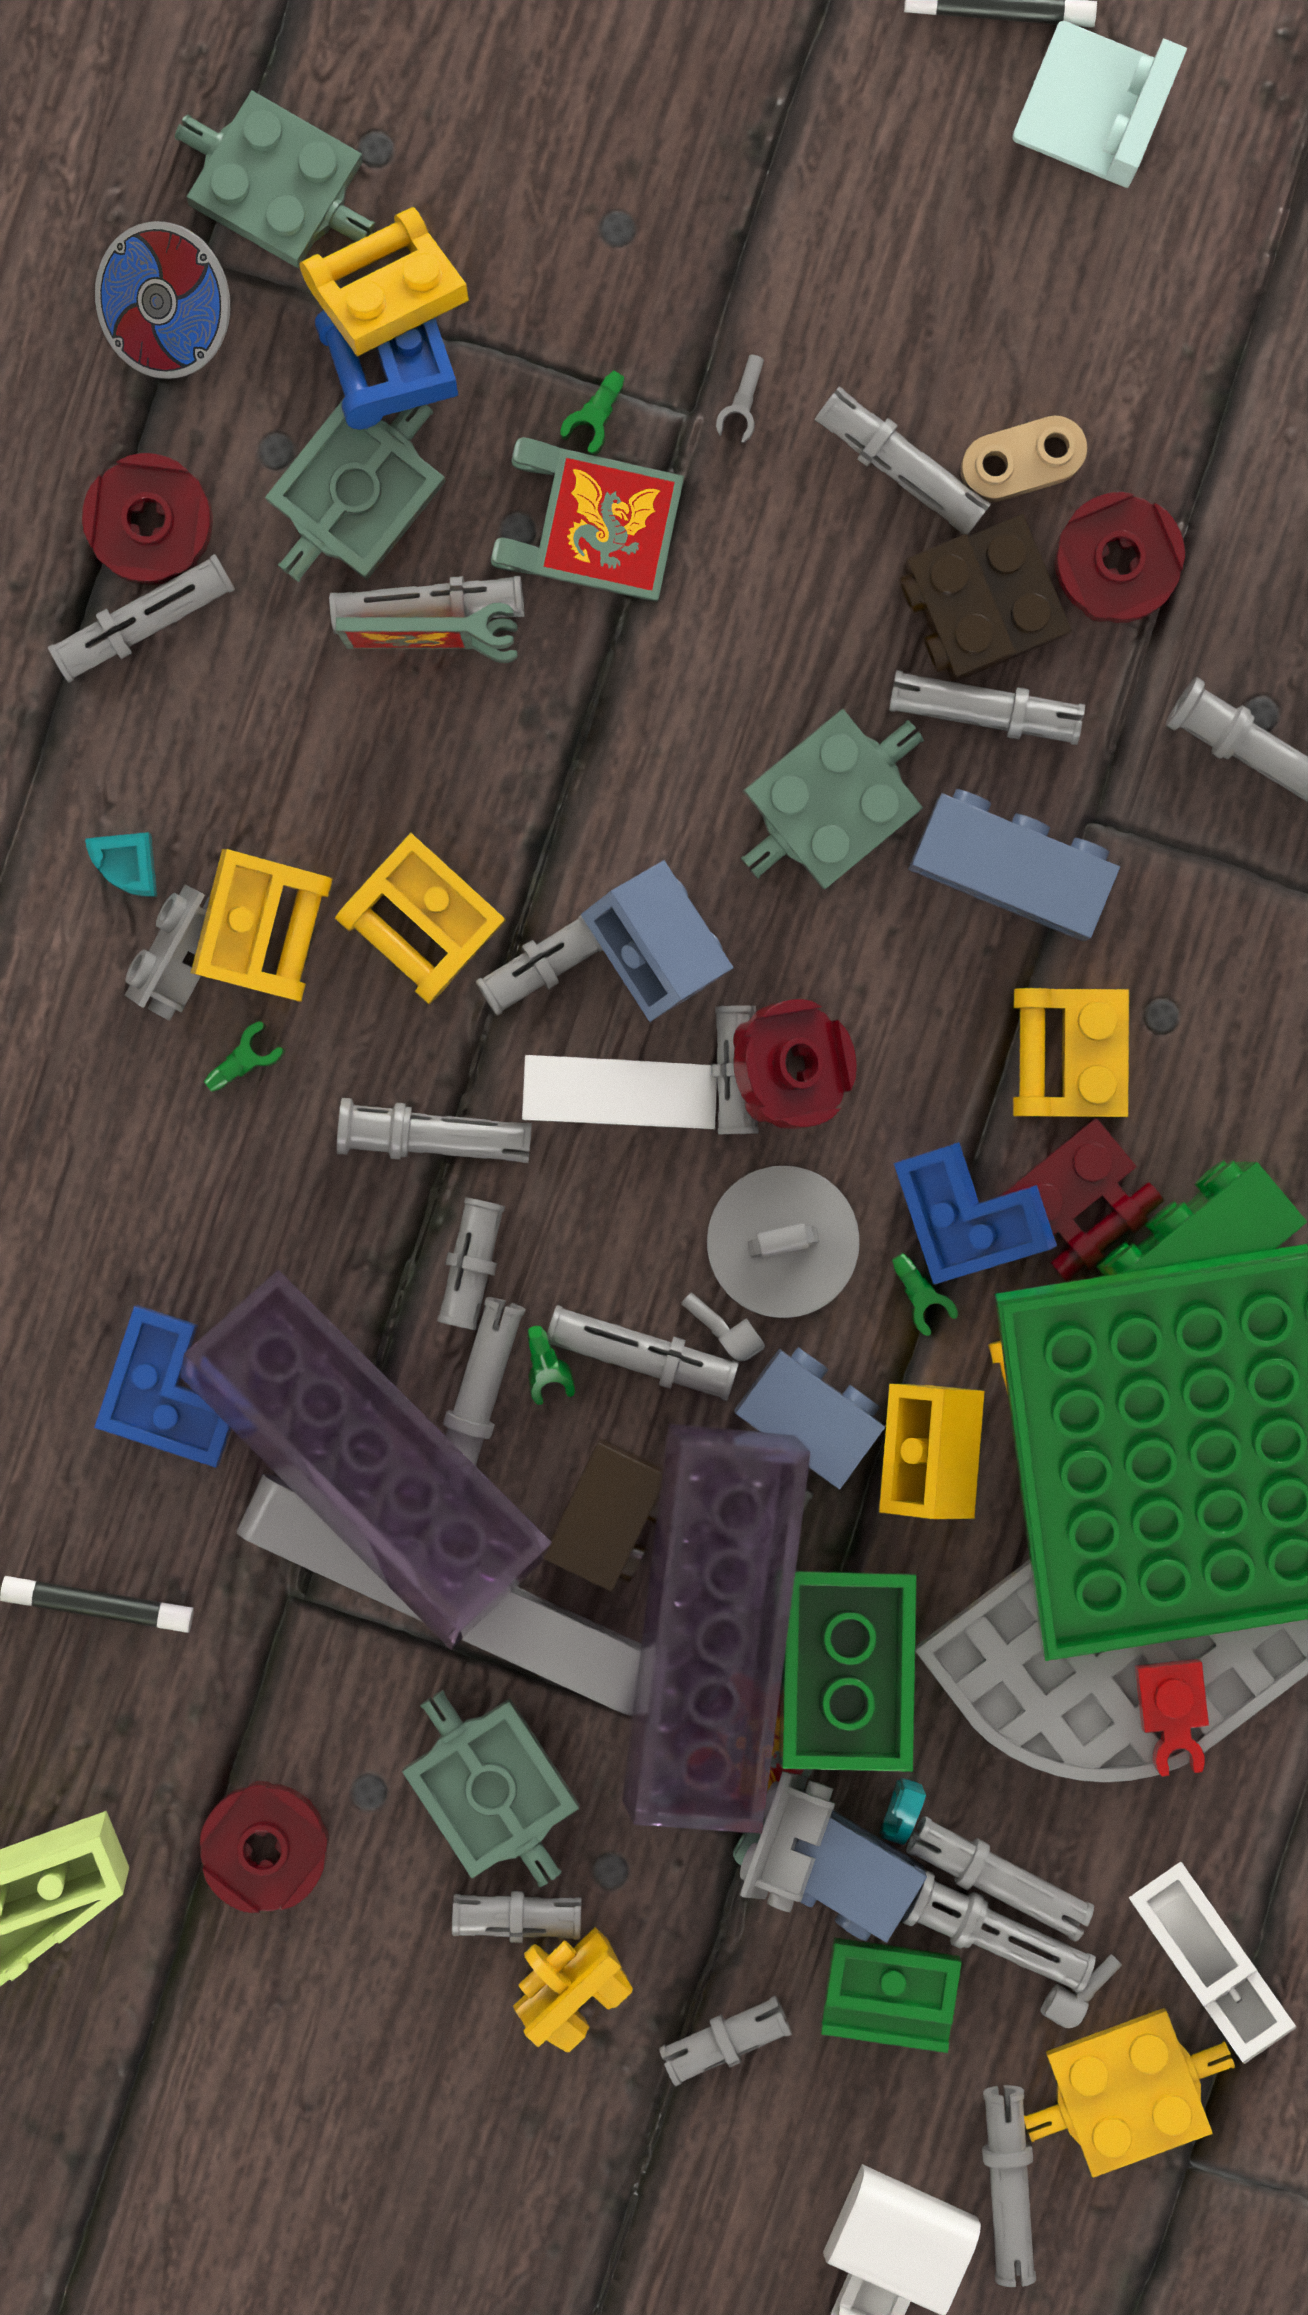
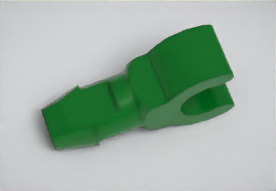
M613 370L605 377L596 394L591 396L582 410L570 414L563 421L560 432L561 438L564 441L569 439L572 431L577 426L587 425L595 432L594 439L588 446V454L596 456L602 450L605 443L604 427L613 411L612 406L623 389L624 376Z
M256 1022L248 1026L242 1034L240 1045L226 1057L227 1060L208 1074L204 1083L211 1092L223 1089L238 1076H244L257 1066H272L282 1059L285 1054V1050L282 1047H277L266 1056H259L254 1052L252 1048L253 1039L257 1034L265 1030L266 1025L264 1023Z
M901 1253L892 1259L894 1270L906 1287L904 1291L914 1306L912 1309L914 1325L923 1335L929 1336L931 1334V1330L923 1318L924 1311L929 1305L941 1304L951 1318L956 1319L958 1317L955 1304L947 1296L935 1292L927 1278L921 1276L910 1258Z
M541 1326L530 1327L527 1338L533 1367L530 1369L528 1379L533 1401L537 1405L543 1404L541 1389L550 1382L561 1383L565 1387L567 1396H574L575 1386L570 1366L563 1360L558 1359L554 1349L550 1346L546 1332Z

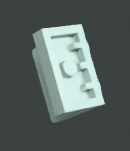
M1067 21L1059 22L1012 136L1014 142L1129 188L1141 163L1187 48L1163 38L1155 57H1152Z

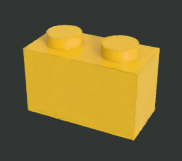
M889 1384L880 1513L928 1519L975 1518L985 1391L932 1385Z

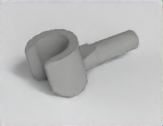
M749 355L732 405L725 407L719 413L716 428L720 436L724 429L726 417L733 413L744 415L748 422L742 443L749 440L754 433L755 422L750 409L764 359L760 356Z
M692 1292L683 1300L682 1305L712 1330V1333L719 1339L725 1350L735 1360L747 1361L764 1349V1342L747 1318L729 1329L725 1321Z
M1111 1954L1092 1973L1081 1993H1072L1060 1984H1056L1045 1998L1040 2009L1041 2013L1064 2028L1078 2026L1087 2013L1088 2002L1122 1964Z

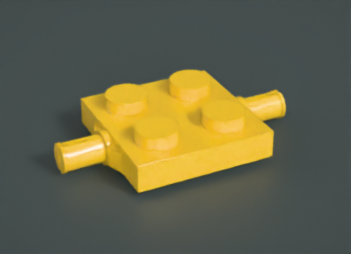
M1165 2008L1046 2051L1057 2081L1056 2100L1058 2104L1027 2116L1024 2115L1025 2125L1031 2142L1068 2129L1070 2135L1081 2146L1090 2173L1094 2178L1213 2134L1201 2103V2083L1199 2080L1229 2068H1235L1225 2041L1222 2044L1190 2055L1178 2041Z

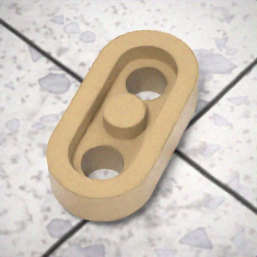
M1049 416L982 436L975 440L965 452L960 468L962 482L970 490L976 492L989 502L1003 501L1063 483L1071 479L1084 463L1087 454L1086 437L1082 429L1074 421L1062 416ZM1052 437L1059 438L1065 443L1067 452L1060 458L1051 457L1044 449V442ZM989 456L1000 457L1006 466L1005 473L1000 476L987 474L983 468V460Z

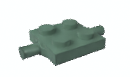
M251 90L234 120L219 133L191 118L188 114L182 119L183 126L181 124L178 125L175 139L206 155L204 169L186 196L188 205L299 269V263L305 259L314 242L328 233L331 228L355 242L373 233L376 225L374 221H370L344 206L346 190L363 163L362 153Z
M342 401L265 497L268 503L294 523L301 536L282 562L278 564L285 573L289 574L297 582H300L301 577L322 552L326 556L343 561L366 581L371 577L446 482L442 474L419 457L413 444L410 442L429 416L434 413L430 407L422 405L401 411L390 425L380 420L373 427L358 430L349 427L346 423L341 408Z
M841 709L743 790L744 794L762 814L767 832L770 834L749 853L741 857L746 867H749L768 852L764 859L750 869L751 873L759 879L765 871L787 855L802 864L820 887L826 889L923 809L922 805L902 782L898 767L896 766L900 759L918 744L924 742L922 735L919 732H915L900 746H897L903 738L916 729L909 720H906L902 726L879 744L864 735L845 710Z
M443 1690L434 1694L433 1700L430 1697L420 1706L425 1710L441 1737H439L430 1751L403 1768L404 1776L471 1878L482 1873L498 1861L520 1856L536 1880L538 1887L548 1884L549 1877L552 1881L562 1871L558 1869L541 1841L553 1825L578 1810L580 1804L511 1698L482 1717L467 1719L462 1722L445 1696V1692Z

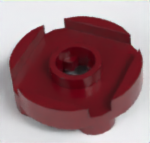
M153 453L129 455L117 461L118 465L108 469L102 477L99 475L90 485L82 509L84 534L98 560L118 577L136 584L156 585L166 583L197 565L211 539L213 529L212 508L200 482L178 461ZM145 503H155L158 515L165 517L163 527L155 528L151 536H141V528L131 524L132 513H143Z
M1111 492L1097 496L1084 503L1075 511L1059 535L1055 555V570L1059 584L1069 601L1082 610L1085 616L1091 620L1128 623L1142 619L1158 610L1168 600L1178 584L1185 560L1183 537L1173 517L1167 510L1155 502L1151 504L1143 498L1134 497L1135 494L1126 492ZM1117 541L1122 549L1132 547L1136 552L1137 558H1134L1129 563L1130 573L1120 575L1116 568L1107 569L1104 565L1103 559L1109 555L1107 544Z
M791 999L770 1004L758 1010L749 1021L741 1023L736 1028L733 1036L735 1047L733 1058L734 1074L739 1091L745 1100L747 1113L753 1119L759 1122H769L784 1129H800L820 1125L832 1119L841 1108H835L841 1103L844 1093L852 1091L856 1079L857 1063L851 1037L839 1020L831 1021L824 1012L816 1009L822 1007L817 1003L805 999ZM790 1048L794 1057H803L805 1062V1069L797 1072V1081L792 1078L786 1069L785 1060Z
M268 1781L253 1782L226 1795L214 1807L203 1825L200 1836V1856L204 1865L202 1870L206 1882L223 1902L243 1912H271L294 1907L311 1893L324 1871L329 1834L323 1824L320 1813L304 1795L284 1785L272 1784ZM254 1833L261 1837L271 1833L278 1839L275 1848L281 1853L280 1858L275 1862L266 1857L259 1864L250 1858L254 1847L247 1838Z

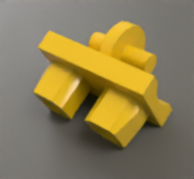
M595 1927L574 1948L564 1940L550 1955L538 1945H532L524 1953V1956L533 1971L518 1984L525 1995L513 2005V2008L525 2025L523 2030L525 2036L537 2047L547 2040L563 2051L570 2052L586 2037V2033L590 2028L585 2017L577 2010L591 1996L608 2010L616 2008L632 1993L633 1988L622 1970V1966L608 1938Z

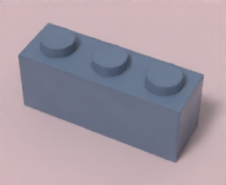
M956 789L953 797L941 793L936 800L908 870L1084 942L1092 937L1120 869V866L1106 861L1110 853L1108 850L1080 838H1074L1071 846L1047 837L1050 830L1048 825L1022 814L1015 813L1012 822L988 812L991 803L970 792Z

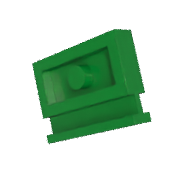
M834 1937L825 1993L824 2012L820 2027L821 2034L948 2053L949 2035L953 2023L962 1963L960 1956Z

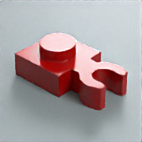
M1199 1659L1135 1665L1141 1728L1145 1733L1161 1731V1739L1156 1743L1153 1750V1763L1156 1770L1162 1777L1169 1776V1755L1176 1749H1185L1189 1752V1762L1193 1772H1203L1205 1765L1203 1750L1191 1737V1728L1209 1726L1202 1661Z

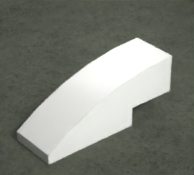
M525 1055L522 1120L715 1129L717 1077H712V1065Z
M1179 1862L1129 1897L1244 2064L1297 2028L1182 1862Z

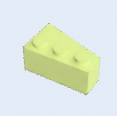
M107 1811L0 1849V1986L9 1979L13 1981L28 1969L32 1961L58 1942L60 1944L123 1895L129 1865Z

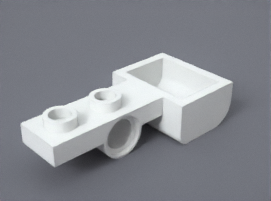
M862 2164L823 2251L826 2263L848 2272L830 2315H905L910 2302L939 2315H946L977 2245L981 2228L978 2217Z

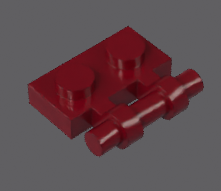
M1097 1118L1091 1119L999 1195L1003 1196L1037 1185L1053 1235L1057 1233L1068 1246L1066 1250L1050 1262L1065 1282L1084 1267L1089 1271L1104 1259L1103 1251L1126 1232L1130 1231L1135 1234L1149 1222L1146 1216L1165 1201L1150 1182H1147L1130 1197L1118 1185V1182L1137 1166ZM1102 1197L1112 1212L1088 1232L1084 1233L1073 1219L1098 1198Z

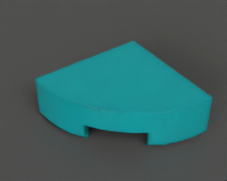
M149 832L85 838L86 848L92 863L108 882L132 895L149 898L157 897L152 836Z
M902 1777L900 1781H896L879 1832L882 1834V1839L904 1845L907 1842L926 1797L922 1784Z

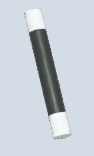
M905 0L904 12L1058 25L1061 21H1067L1076 26L1094 28L1097 1Z
M10 1576L4 1577L0 1593V1601L186 1633L190 1632L194 1608Z

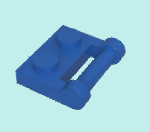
M324 310L321 311L315 318V327L321 343L329 346L345 396L341 408L349 427L358 430L368 429L380 422L385 415L458 396L456 378L435 318L375 348L386 382L368 387L359 356H356Z

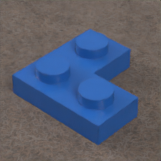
M959 1142L894 1163L933 1285L1048 1251L1057 1246L1037 1185L979 1203Z
M139 1305L134 1306L94 1428L215 1468L219 1466L238 1405L179 1386L198 1325Z

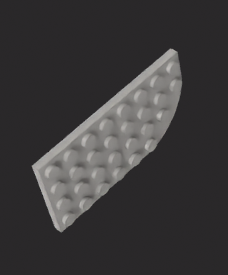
M1029 1559L916 1645L915 1652L973 1728L989 1743L1010 1757L1032 1768L1080 1781H1132L1159 1775L1153 1763V1750L1156 1743L1161 1739V1731L1145 1733L1141 1728L1135 1665L1199 1659L1202 1661L1209 1726L1191 1728V1737L1200 1745L1203 1753H1205L1308 1674V1620L1045 1661L1042 1653ZM1176 1749L1171 1752L1168 1757L1169 1771L1189 1763L1190 1755L1187 1750Z

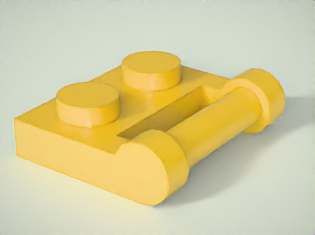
M414 207L394 216L395 223L324 258L316 254L299 263L301 273L308 288L357 357L469 301L465 281L428 233L422 217ZM405 246L411 252V254L342 288H339L335 282Z
M412 833L403 840L335 917L348 931L355 928L418 986L415 992L428 1004H431L445 990L454 977L506 921L500 913ZM383 895L448 953L436 967L372 910L373 906Z
M222 849L191 973L301 1002L306 983L300 982L317 913L321 898L329 896L333 879L229 849ZM283 886L296 889L297 894L276 975L262 972V967Z
M1014 989V1008L1020 1009L1019 1097H1013V1116L1128 1117L1129 989ZM1045 1009H1062V1097H1045Z

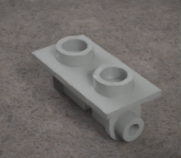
M186 884L179 895L173 893L162 906L156 921V926L160 928L158 935L149 951L143 949L136 955L125 979L126 983L130 985L125 993L127 998L144 1008L151 996L153 999L147 1009L169 1021L176 1010L182 1013L201 977L192 974V967L183 963V960L188 951L194 955L196 953L210 897L207 898L204 906L201 908L199 905L205 895Z
M782 1772L780 1781H775L765 1796L762 1806V1817L766 1818L759 1841L758 1843H753L744 1856L740 1877L745 1881L740 1896L766 1899L769 1891L767 1904L786 1912H791L794 1901H802L816 1858L794 1849L798 1839L816 1846L821 1845L835 1803L830 1801L833 1788L809 1780L806 1791H804L808 1777Z

